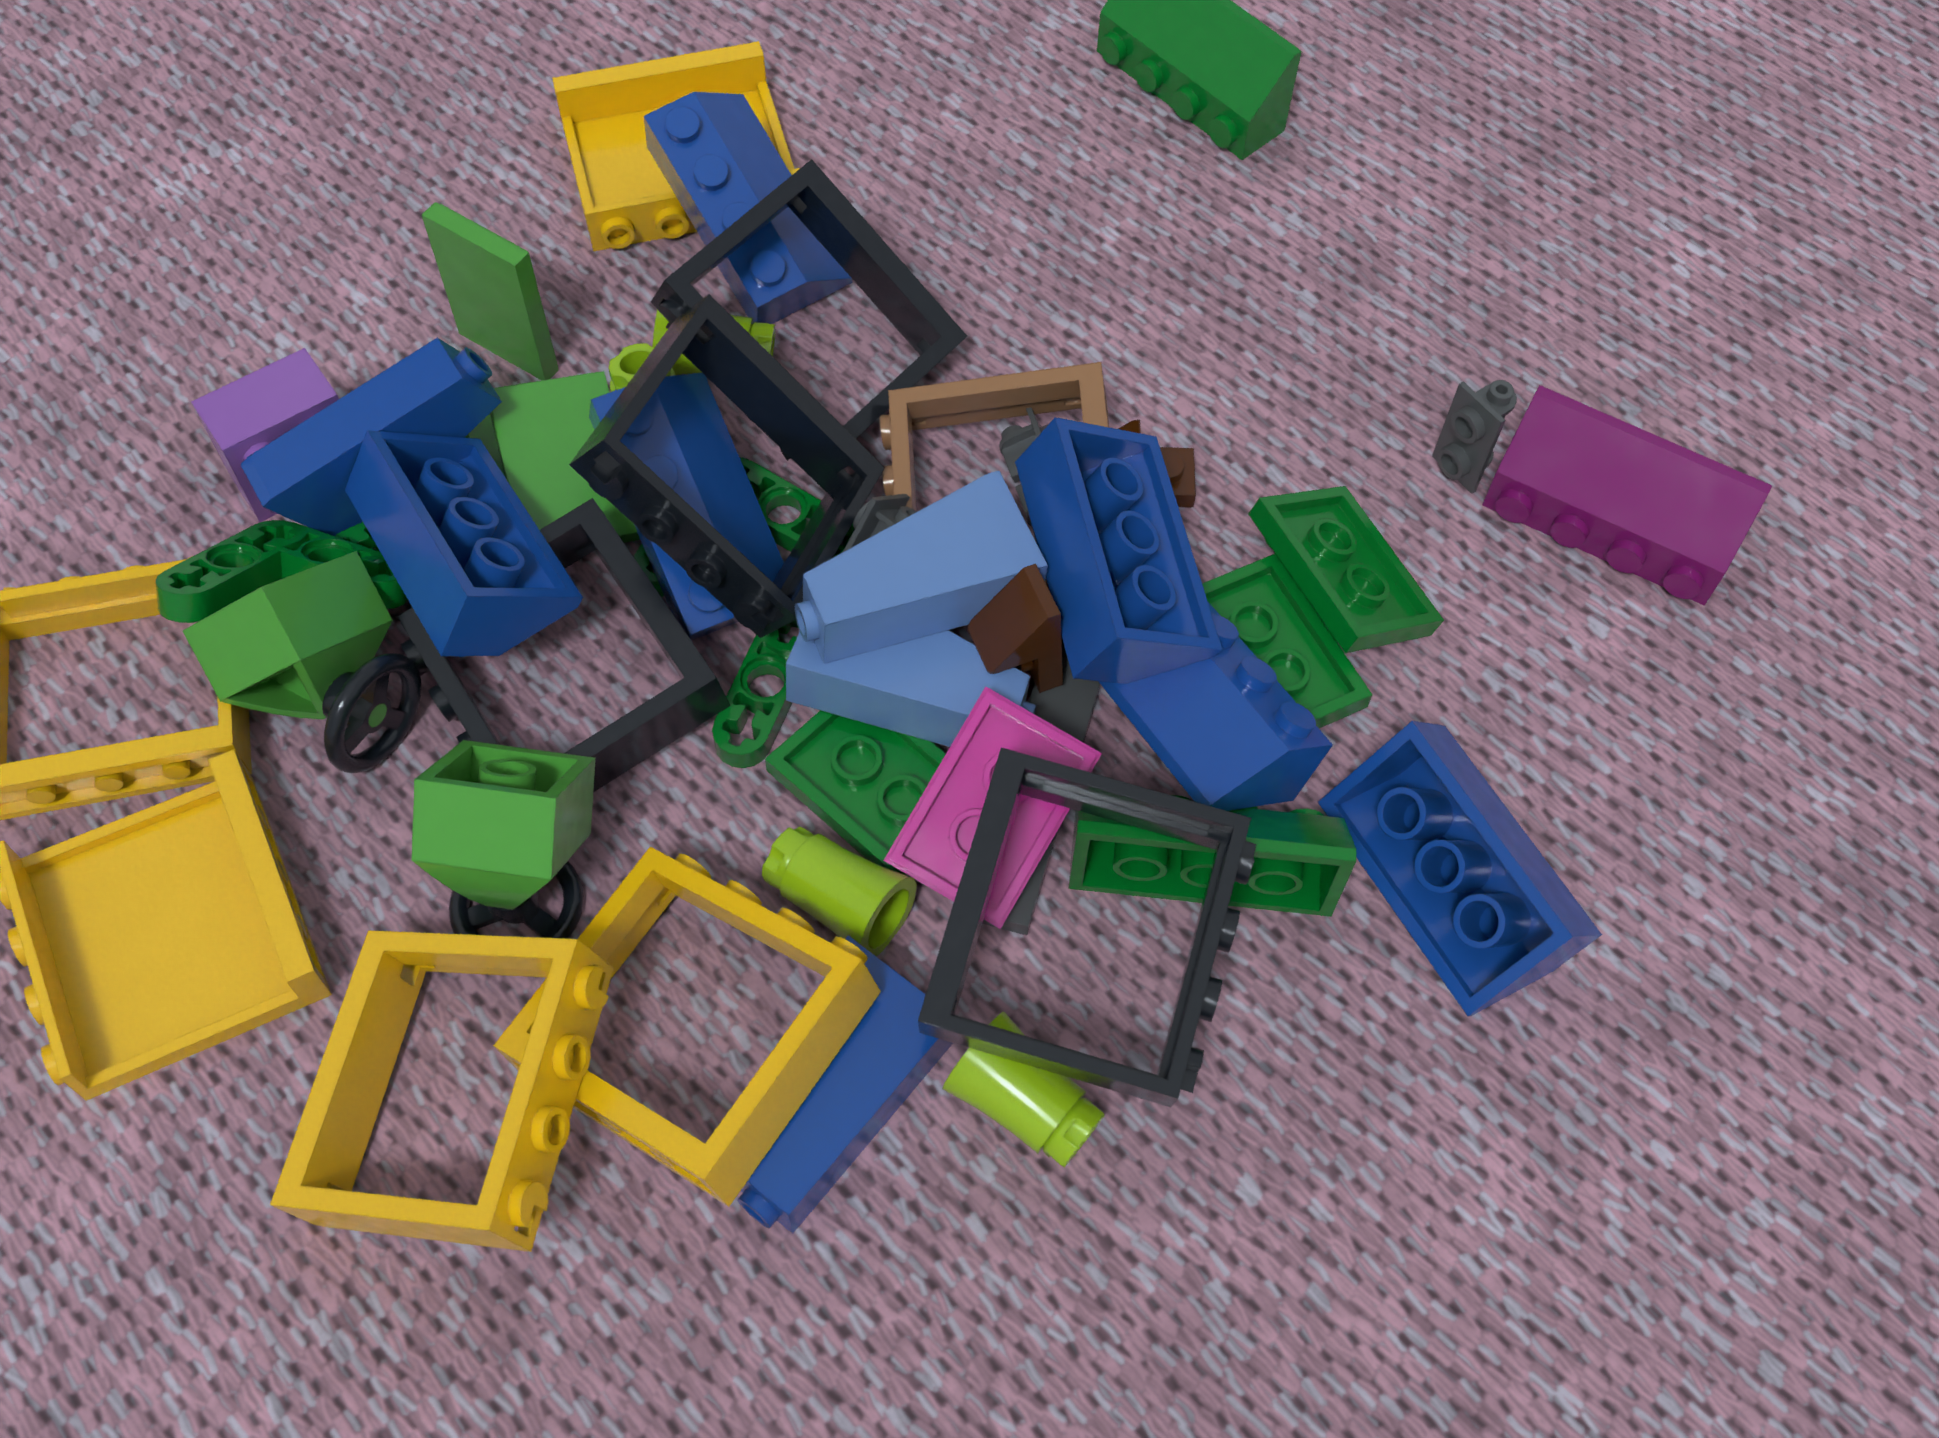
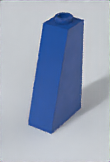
M436 338L257 450L240 465L264 508L309 528L335 536L341 531L363 522L346 494L345 487L367 430L465 438L502 401L488 380L492 376L491 369L478 354L467 347L460 352L441 339Z
M849 935L845 939L857 946L868 957L865 966L881 993L741 1189L743 1193L738 1197V1203L756 1221L769 1229L778 1221L792 1234L796 1231L953 1044L952 1042L919 1032L918 1018L926 994Z

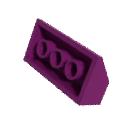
M1539 385L1496 471L1482 506L1496 511L1499 516L1509 522L1522 523L1547 534L1562 546L1578 548L1608 562L1611 567L1620 572L1633 573L1660 585L1675 597L1691 599L1705 606L1727 572L1765 502L1772 485Z

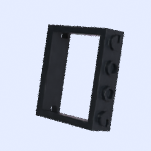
M811 159L667 277L651 300V303L667 319L669 323L666 328L669 329L674 320L703 299L693 285L789 207L920 355L843 426L852 436L857 438L889 409L888 390L913 387L958 346L967 335ZM704 324L701 326L700 329L708 337L714 334ZM780 448L783 456L788 461L790 457Z
M710 294L674 320L569 464L589 483V486L597 494L606 498L634 523L645 538L656 543L686 571L695 583L709 591L734 614V617L740 624L752 630L759 638L796 620L795 604L803 602V574L834 557L853 524L855 516L864 505L885 468ZM704 324L714 334L708 337L700 329L701 326ZM681 354L688 358L826 492L773 582L620 441ZM850 466L855 472L850 475L844 468Z
M592 498L540 529V532L564 569L593 551L597 553L681 677V680L564 753L596 758L593 791L595 792L731 705L708 664ZM410 608L398 615L397 618L410 637L409 640L400 644L403 651L415 663L421 676L428 671L433 675L437 685L430 688L428 692L448 722L458 717L466 730L456 737L458 742L468 740L500 745L448 658L440 656L414 609Z
M1001 747L918 1018L919 1032L1172 1107L1179 1098L1180 1090L1193 1093L1197 1074L1201 1069L1204 1050L1192 1047L1199 1019L1211 1022L1218 1003L1222 979L1211 977L1210 975L1216 951L1220 950L1229 953L1236 933L1240 911L1228 908L1234 882L1246 885L1253 867V857L1257 844L1245 841L1251 818ZM1021 795L1216 850L1157 1075L955 1015Z

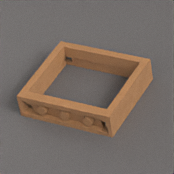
M1101 362L888 390L889 414L880 416L883 447L885 450H891L892 465H884L885 468L882 472L885 496L907 494L910 499L906 507L917 511L912 430L1028 415L1026 408L1032 407L1035 414L1082 408L1083 423L1109 427Z

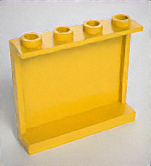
M759 41L552 78L593 252L609 248L621 249L630 244L662 238L673 239L684 234L697 232L647 148L644 125L645 115L692 92L743 94L791 175L800 169H794L766 82L764 54Z
M234 749L208 759L215 778L214 782L23 858H20L4 840L0 841V901L6 909L12 910L16 926L8 929V939L18 961L24 967L28 966L33 984L24 988L27 1005L34 1019L40 1025H45L49 1044L41 1047L42 1060L49 1076L56 1085L67 1084L86 1101L332 995L255 782Z

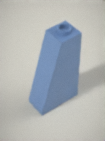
M995 471L976 479L804 573L803 602L795 604V616L802 638L805 642L814 640L825 664L968 625L971 619L1024 567L1036 564L1045 581L1048 565L1000 471Z
M949 630L825 664L814 640L805 642L799 632L786 662V701L948 747L953 743L985 686L1033 714L1036 711V704L1026 702L1030 681L1029 675L1015 667L996 674H990L987 672L975 645Z

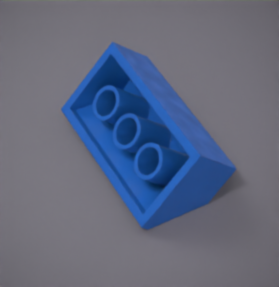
M692 92L644 116L647 148L705 246L792 176L743 94ZM789 207L717 265L747 317H752L754 323L773 324L853 283V279Z
M703 373L666 376L620 441L773 582L784 562L706 376ZM625 387L591 399L589 419L594 430ZM635 525L670 611L691 641L738 622L730 610L703 586L695 583L677 562L656 543L645 538Z
M1055 417L1015 461L1036 542L1048 565L1046 580L1049 591L1061 613V636L1073 679L1127 684L1218 655L1223 649L1157 437Z
M367 430L345 487V492L441 657L500 656L579 607L583 596L481 439Z
M1209 602L1210 611L1223 649L1218 655L1127 684L1098 681L1194 802L1221 810L1230 811L1294 801L1333 746L1316 726V720L1312 713L1295 702L1276 680L1277 676L1274 670L1254 655L1238 636L1239 633L1235 625L1228 619L1220 616Z
M1411 721L1318 801V804L1327 816L1345 819L1356 846V858L1467 1016H1472L1555 971L1602 935L1445 725Z

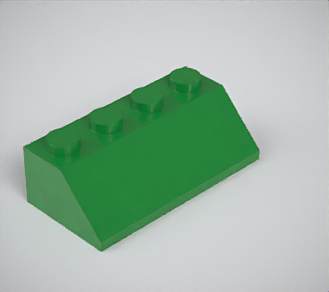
M1108 0L1100 12L1097 52L1101 54L1103 59L1110 65H1116L1136 80L1144 91L1152 92L1172 107L1180 118L1189 120L1208 134L1217 146L1226 148L1239 159L1244 160L1285 131L1302 51L1233 1Z
M1172 795L1175 797L1192 801L1191 799L1184 796ZM1256 806L1230 810L1229 812L1251 818L1245 841L1257 845L1248 882L1246 885L1234 882L1228 906L1331 917L1356 863V846L1345 819L1324 816L1323 813L1313 809H1295L1290 812L1262 810ZM1076 810L1068 889L1202 903L1216 850Z

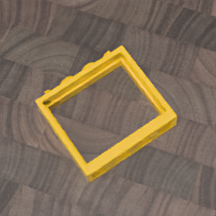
M187 559L149 566L135 565L119 571L83 577L69 576L54 582L18 588L4 587L3 590H0V820L213 782L215 778L208 759L233 749L249 773L252 774L249 709L221 702L218 696V725L7 763L9 641L160 615L155 583L157 576Z
M649 847L578 937L579 941L614 967L612 977L675 896L825 977L706 1143H703L587 1070L586 1074L582 1077L573 1108L729 1207L881 991L865 966L868 957L853 943L838 936L834 937L830 943L815 935L813 927L795 912L787 908H781L776 914L763 907L761 900L744 885L734 880H729L724 886L712 880L710 873L691 857L679 853L673 859ZM546 979L493 1045L517 1070H519Z
M368 930L270 1205L308 1223L322 1227L531 1252L542 1213L547 1211L548 1193L561 1149L568 1140L570 1117L580 1083L589 1068L591 1059L590 1049L602 1008L609 998L607 991L614 967L578 939ZM426 971L547 978L477 1205L352 1191Z

